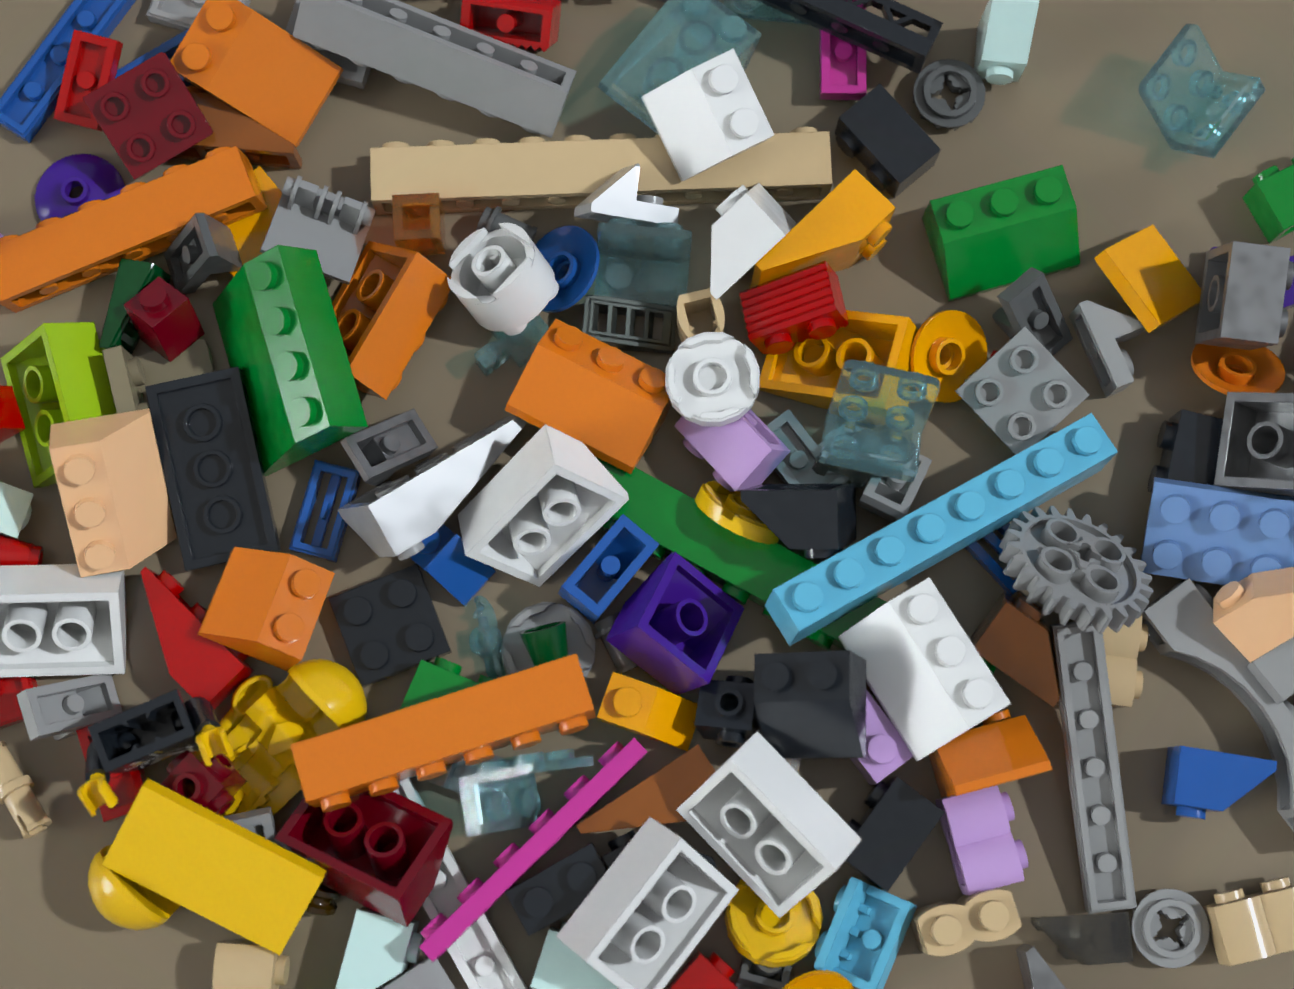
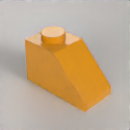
M612 672L597 720L688 751L696 728L694 723L697 703L651 684Z

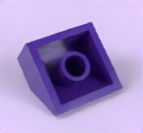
M673 552L666 557L626 600L605 640L673 694L679 695L710 683L745 608L677 552Z

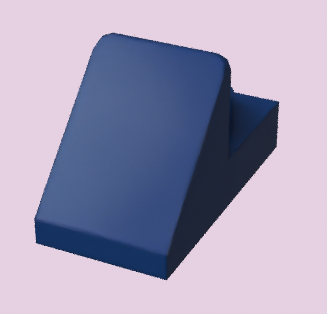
M444 524L441 525L436 533L422 540L425 546L424 549L410 557L464 606L470 602L496 573L491 566L465 556L462 538L458 534H454Z

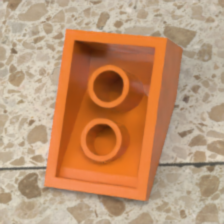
M206 0L170 60L180 77L291 142L295 147L299 146L344 71L343 68L238 0Z

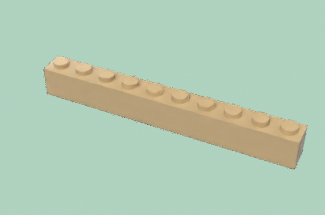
M798 127L791 130L790 133H774V136L683 182H681L659 134H656L654 138H636L633 134L619 133L610 136L609 139L591 140L590 137L585 135H571L564 138V141H546L541 137L530 136L521 138L515 143H500L497 139L481 138L475 140L473 144L455 145L454 142L449 140H434L429 142L428 146H409V144L404 142L392 141L384 143L382 147L370 148L371 202L374 209H376L377 215L484 211L487 206L492 209L499 206L502 208V211L575 208L618 171L637 163L640 164L637 195L662 197L664 199L663 205L722 203L740 186L744 185L750 190L758 183L776 201L824 199L830 193L832 187L829 131L818 132L814 127Z

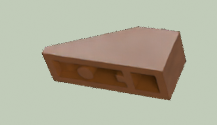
M186 86L212 127L213 134L173 158L203 160L205 155L213 149L224 146H237L250 160L251 165L301 169L302 159L294 144L211 94L206 93L204 90Z
M696 745L576 826L580 833L584 834L642 827L649 817L660 824L686 821L677 809L715 772V769L700 746Z

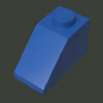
M622 514L564 582L558 594L594 624L660 544Z
M1187 746L1168 747L1161 804L1175 806L1176 816L1205 820L1206 812H1223L1273 774L1277 769V761Z

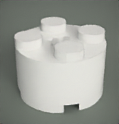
M498 223L502 229L488 232L485 227L470 234L459 244L450 258L449 266L452 269L451 279L447 277L450 289L479 325L491 331H503L508 336H515L524 331L528 322L534 319L548 302L555 298L558 294L559 285L555 280L553 269L525 230L516 224Z

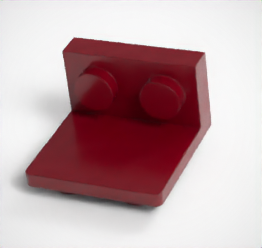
M163 52L156 54L83 97L86 105L134 180L145 176L159 165L213 134V129L170 59Z

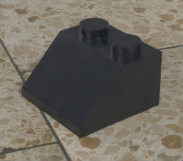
M856 483L760 484L741 490V501L789 549H804V557L830 558L834 556V553L843 551L844 546L857 540Z
M850 650L755 654L754 706L763 738L784 759L866 758L865 659Z

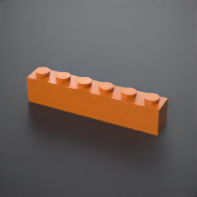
M237 146L219 147L209 151L205 155V159L191 165L179 164L172 166L163 172L162 177L150 182L129 184L121 189V194L106 200L88 201L80 205L78 211L63 218L52 217L42 220L35 226L36 229L20 236L8 235L1 237L0 305L17 313L118 271L121 259L143 261L162 253L169 248L195 213H205L227 226L268 209L250 160Z
M577 653L297 742L290 746L306 803L314 808L321 806L322 812H329L350 805L352 803L351 796L369 791L372 797L395 791L399 788L398 781L416 775L418 781L439 777L447 773L445 766L462 760L465 761L466 766L483 763L494 758L493 750L509 745H512L513 750L532 747L542 742L540 735L558 729L561 735L581 731L589 726L587 720L596 718V714Z

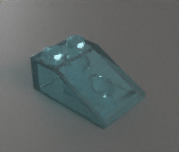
M668 0L600 81L598 88L658 134L641 98L643 95L691 68L733 48L745 71L762 33L719 0Z

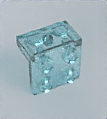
M1186 24L1140 82L1138 91L1172 150L1214 159L1266 89L1259 77L1224 72L1200 27L1195 24Z
M853 359L845 361L825 417L819 462L913 483L918 472L922 432L938 396L940 381L932 376L881 366L867 361Z

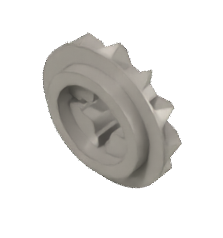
M1164 888L1145 894L1144 899L1138 904L1137 908L1132 909L1133 918L1129 930L1133 935L1136 950L1151 963L1165 968L1184 967L1194 962L1206 948L1209 939V921L1203 907L1191 895L1180 890ZM1157 912L1170 920L1185 917L1179 921L1180 924L1174 929L1178 936L1176 939L1180 945L1167 936L1153 939L1158 934L1157 931L1162 927L1159 920L1161 917Z

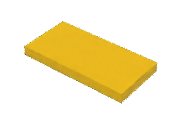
M148 778L141 787L101 864L279 956L327 871Z

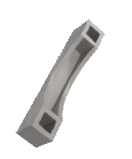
M1190 578L1184 580L1149 603L1143 611L1142 623L1148 626V639L1160 655L1184 661L1211 675L1227 687L1248 709L1264 736L1272 760L1277 761V769L1275 771L1277 811L1294 832V706L1287 700L1278 705L1246 667L1249 661L1213 624V599L1200 584L1196 583L1194 585Z

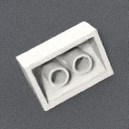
M545 424L458 514L465 556L540 587L629 500L628 493L583 442Z
M77 564L0 565V677L125 674L127 598L124 570L81 578Z
M930 577L890 600L838 637L846 650H850L866 660V682L917 762L1011 704Z
M758 731L677 809L681 816L779 918L837 871L862 840Z
M649 817L556 937L619 989H664L739 889L681 837Z

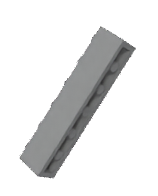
M301 0L293 37L307 42L315 49L328 50L349 58L356 65L372 67L392 75L402 83L418 85L435 92L443 99L461 102L478 109L486 116L502 118L521 126L527 132L542 134L552 138L577 72L398 0Z

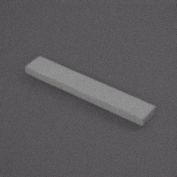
M1076 621L1067 622L1065 625L1061 623L1051 624L1049 627L1060 699L1059 707L1085 910L1088 914L1137 908L1103 634H1099L1091 623L1088 624L1085 631H1080Z

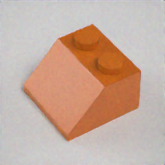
M234 547L229 555L197 635L288 671L303 659L335 573L292 554Z
M1009 709L999 711L982 721L983 726L964 732L930 753L929 757L941 797L958 796L1052 770L1050 760L1026 715L1011 718Z

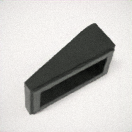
M585 295L582 332L620 350L674 353L677 307L607 296ZM599 313L607 314L606 332L597 331ZM617 315H626L625 335L616 334ZM636 316L645 317L643 337L634 336ZM654 317L663 318L661 340L652 339Z

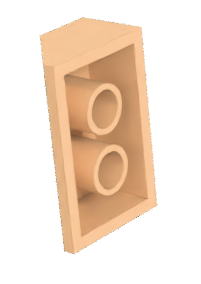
M149 408L51 424L49 452L81 578L130 569L177 538Z

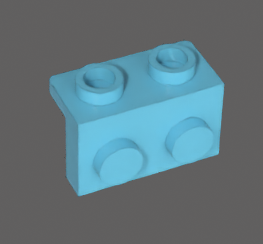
M851 877L848 884L842 886L837 893L833 906L836 913L829 930L824 931L817 941L814 952L817 959L814 969L837 972L846 977L853 986L859 989H883L917 906Z

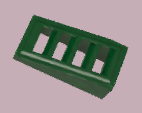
M121 259L99 343L101 349L105 350L121 345L132 355L140 337L123 305L157 277H161L169 283L171 276L150 262Z

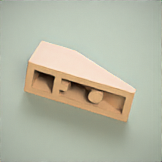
M1294 567L1252 573L1239 582L1232 581L1227 583L1213 597V624L1250 663L1294 637Z

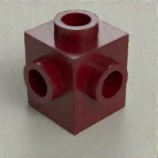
M186 750L179 754L168 765L166 771L169 775L160 785L219 815H223L235 802L233 796L247 781L238 773L232 761L223 753L210 759L212 765L210 766L205 765L200 750L191 752Z

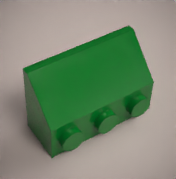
M1063 165L930 200L922 216L948 302L1009 286L1031 267L1043 272L1046 276L1080 265L1077 207Z

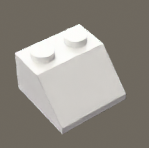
M734 48L691 68L641 97L681 182L774 136Z
M760 183L750 190L744 185L740 186L716 208L721 217L712 225L710 293L716 300L786 236L796 224Z

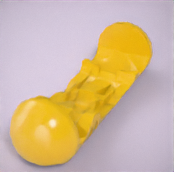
M322 658L302 661L288 670L289 675L281 684L270 688L245 711L241 722L227 737L234 752L233 756L229 759L234 764L238 773L247 782L233 796L235 802L221 815L222 817L270 806L272 814L277 813L302 789L290 745L365 721L367 702L364 690L359 680L350 670L339 663ZM112 844L103 847L94 856L90 864L87 882L92 901L100 914L113 924L131 930L153 929L164 924L181 905L102 866L101 864Z

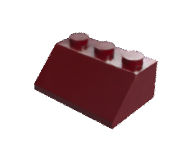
M369 791L351 796L352 803L350 805L329 812H322L321 806L317 808L312 807L303 798L274 838L276 844L326 869V874L321 882L322 885L408 927L434 888L454 825L453 820L393 791L373 797L370 796Z

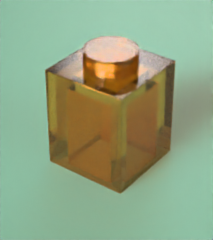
M439 193L392 195L393 236L396 247L417 251L421 255L446 254L445 213Z

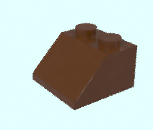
M1004 591L972 634L971 642L981 657L1049 705L1055 707L1060 699L1048 630L1042 618V607L1036 602L1028 604L1026 602L1028 596L1019 591L1014 597Z

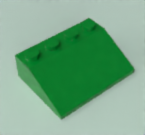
M276 245L243 264L212 306L230 368L238 366L242 369L264 474L268 476L367 428L368 425L317 251Z

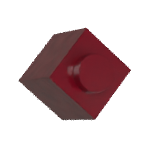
M157 277L123 305L140 339L169 362L173 361L205 334L189 298L161 277Z

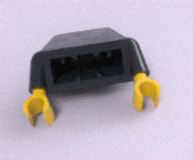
M175 689L88 726L93 741L87 748L86 783L78 789L77 795L93 817L96 814V810L102 804L106 803L109 808H113L118 802V798L108 784L110 773L141 770L198 745L203 761L207 766L212 765L210 759L215 755L227 753L230 758L234 752L225 729L220 727L211 703L203 697H194L184 703L179 690Z

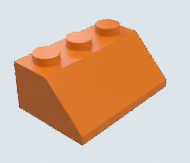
M368 241L358 258L349 285L343 283L332 302L357 389L387 400L391 391L399 385L402 379V372L414 352L422 346L426 331L436 314L446 305L448 294L451 290L447 277L449 279L451 277L417 251Z
M555 319L536 345L506 404L505 411L540 429L546 424L583 442L595 457L631 474L663 424L671 402L666 392L665 373L580 331L574 326Z

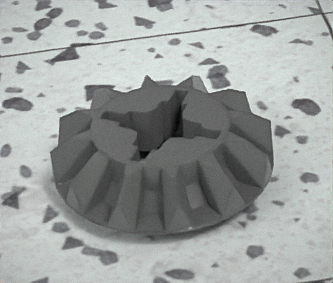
M942 59L929 64L919 73L914 84L913 103L916 104L921 119H927L934 124L936 129L946 127L953 128L955 131L969 122L972 123L982 110L985 102V86L982 78L974 68L959 60ZM945 81L951 93H959L961 95L956 97L952 110L947 105L945 99H938L936 97L941 94Z

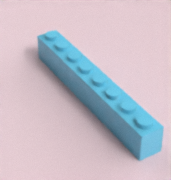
M1090 413L774 588L764 606L788 645L791 646L1006 525L1014 518H1018L1022 511L1029 512L1034 507L1045 503L1100 472L1118 453V450L1093 414Z

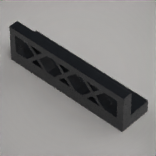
M756 0L917 74L920 73L943 25V22L894 0H857L854 2L853 0ZM875 7L882 11L884 18L863 8ZM914 25L929 33L927 37H924L904 27Z

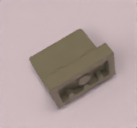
M204 339L194 342L171 362L156 351L133 357L121 345L102 350L117 413L148 409L149 403L145 386L215 371L209 345Z

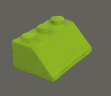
M94 322L43 323L0 358L7 386H12L26 428L19 433L34 488H42L57 483L49 452L51 424L117 414L104 361L103 349L99 346L100 340L98 339Z

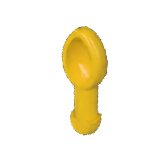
M265 674L254 675L237 687L232 696L231 708L219 722L220 727L225 729L227 735L241 722L245 711L273 687V681L270 676Z

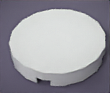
M703 332L687 338L678 346V350L673 353L672 358L670 357L666 365L665 388L672 407L686 420L700 426L722 427L739 420L753 407L759 393L760 368L753 351L745 344L743 345L740 341L735 340L733 336L723 332Z

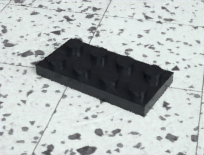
M237 366L145 386L185 571L227 563L234 547L272 552L281 551L242 369Z

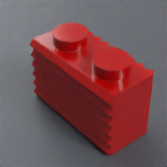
M462 0L460 25L509 45L514 44L517 48L521 45L525 49L531 46L535 51L540 47L545 52L558 41L561 0Z
M826 261L739 292L748 338L763 354H784L790 351L797 342H804L806 339H826L833 336L840 327H847L849 325L838 275Z

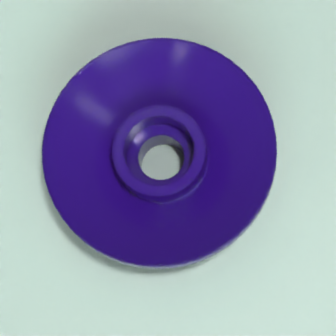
M90 154L70 155L53 163L41 176L35 192L36 211L41 221L52 217L63 218L77 212L78 207L88 201L106 200L121 194L120 191L125 187V183L117 169L105 159ZM75 187H83V192L79 197H69L70 192Z

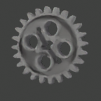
M1038 506L1034 507L1031 514L1022 511L1018 519L1014 518L999 544V547L1003 549L999 560L1007 563L1003 571L1004 575L1017 578L1012 586L1013 589L1027 590L1029 595L1026 602L1029 604L1039 601L1044 605L1042 614L1045 616L1053 611L1058 613L1062 625H1065L1069 619L1075 620L1080 631H1085L1089 623L1092 624L1099 634H1103L1107 626L1114 632H1119L1123 624L1131 627L1136 618L1139 619L1150 601L1148 599L1153 593V589L1148 586L1152 576L1143 572L1147 565L1146 562L1133 559L1137 549L1134 547H1123L1120 543L1124 536L1121 534L1109 535L1106 523L1096 527L1092 525L1090 515L1086 514L1082 520L1077 519L1070 508L1067 509L1064 515H1061L1054 506H1050L1046 513Z

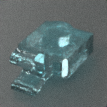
M538 314L528 322L524 331L515 336H508L503 331H492L497 340L488 343L474 354L476 358L475 364L485 376L493 373L511 357L519 367H522L529 361L536 345L549 329V326Z

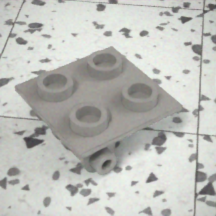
M298 175L297 179L288 176L260 252L264 253L276 245L316 250L324 276L349 285L376 209L368 207V201L364 200L362 203L347 196L345 198L341 197L342 191L338 190L337 194L328 192L329 187L326 185L323 189H320L319 186L302 180V176Z
M1023 327L983 366L975 370L955 391L1015 455L1038 443L1089 396L1087 391L1026 327Z

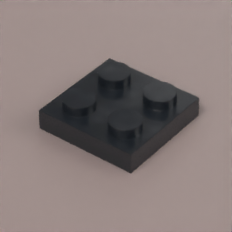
M417 564L329 598L360 684L364 688L419 666L421 660L430 662L435 660L436 656L442 657L452 653L421 570Z

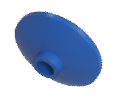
M573 225L558 227L548 232L535 244L553 269L555 280L559 285L558 294L548 302L542 310L543 312H560L576 304L590 289L597 275L600 259L597 242L586 230Z

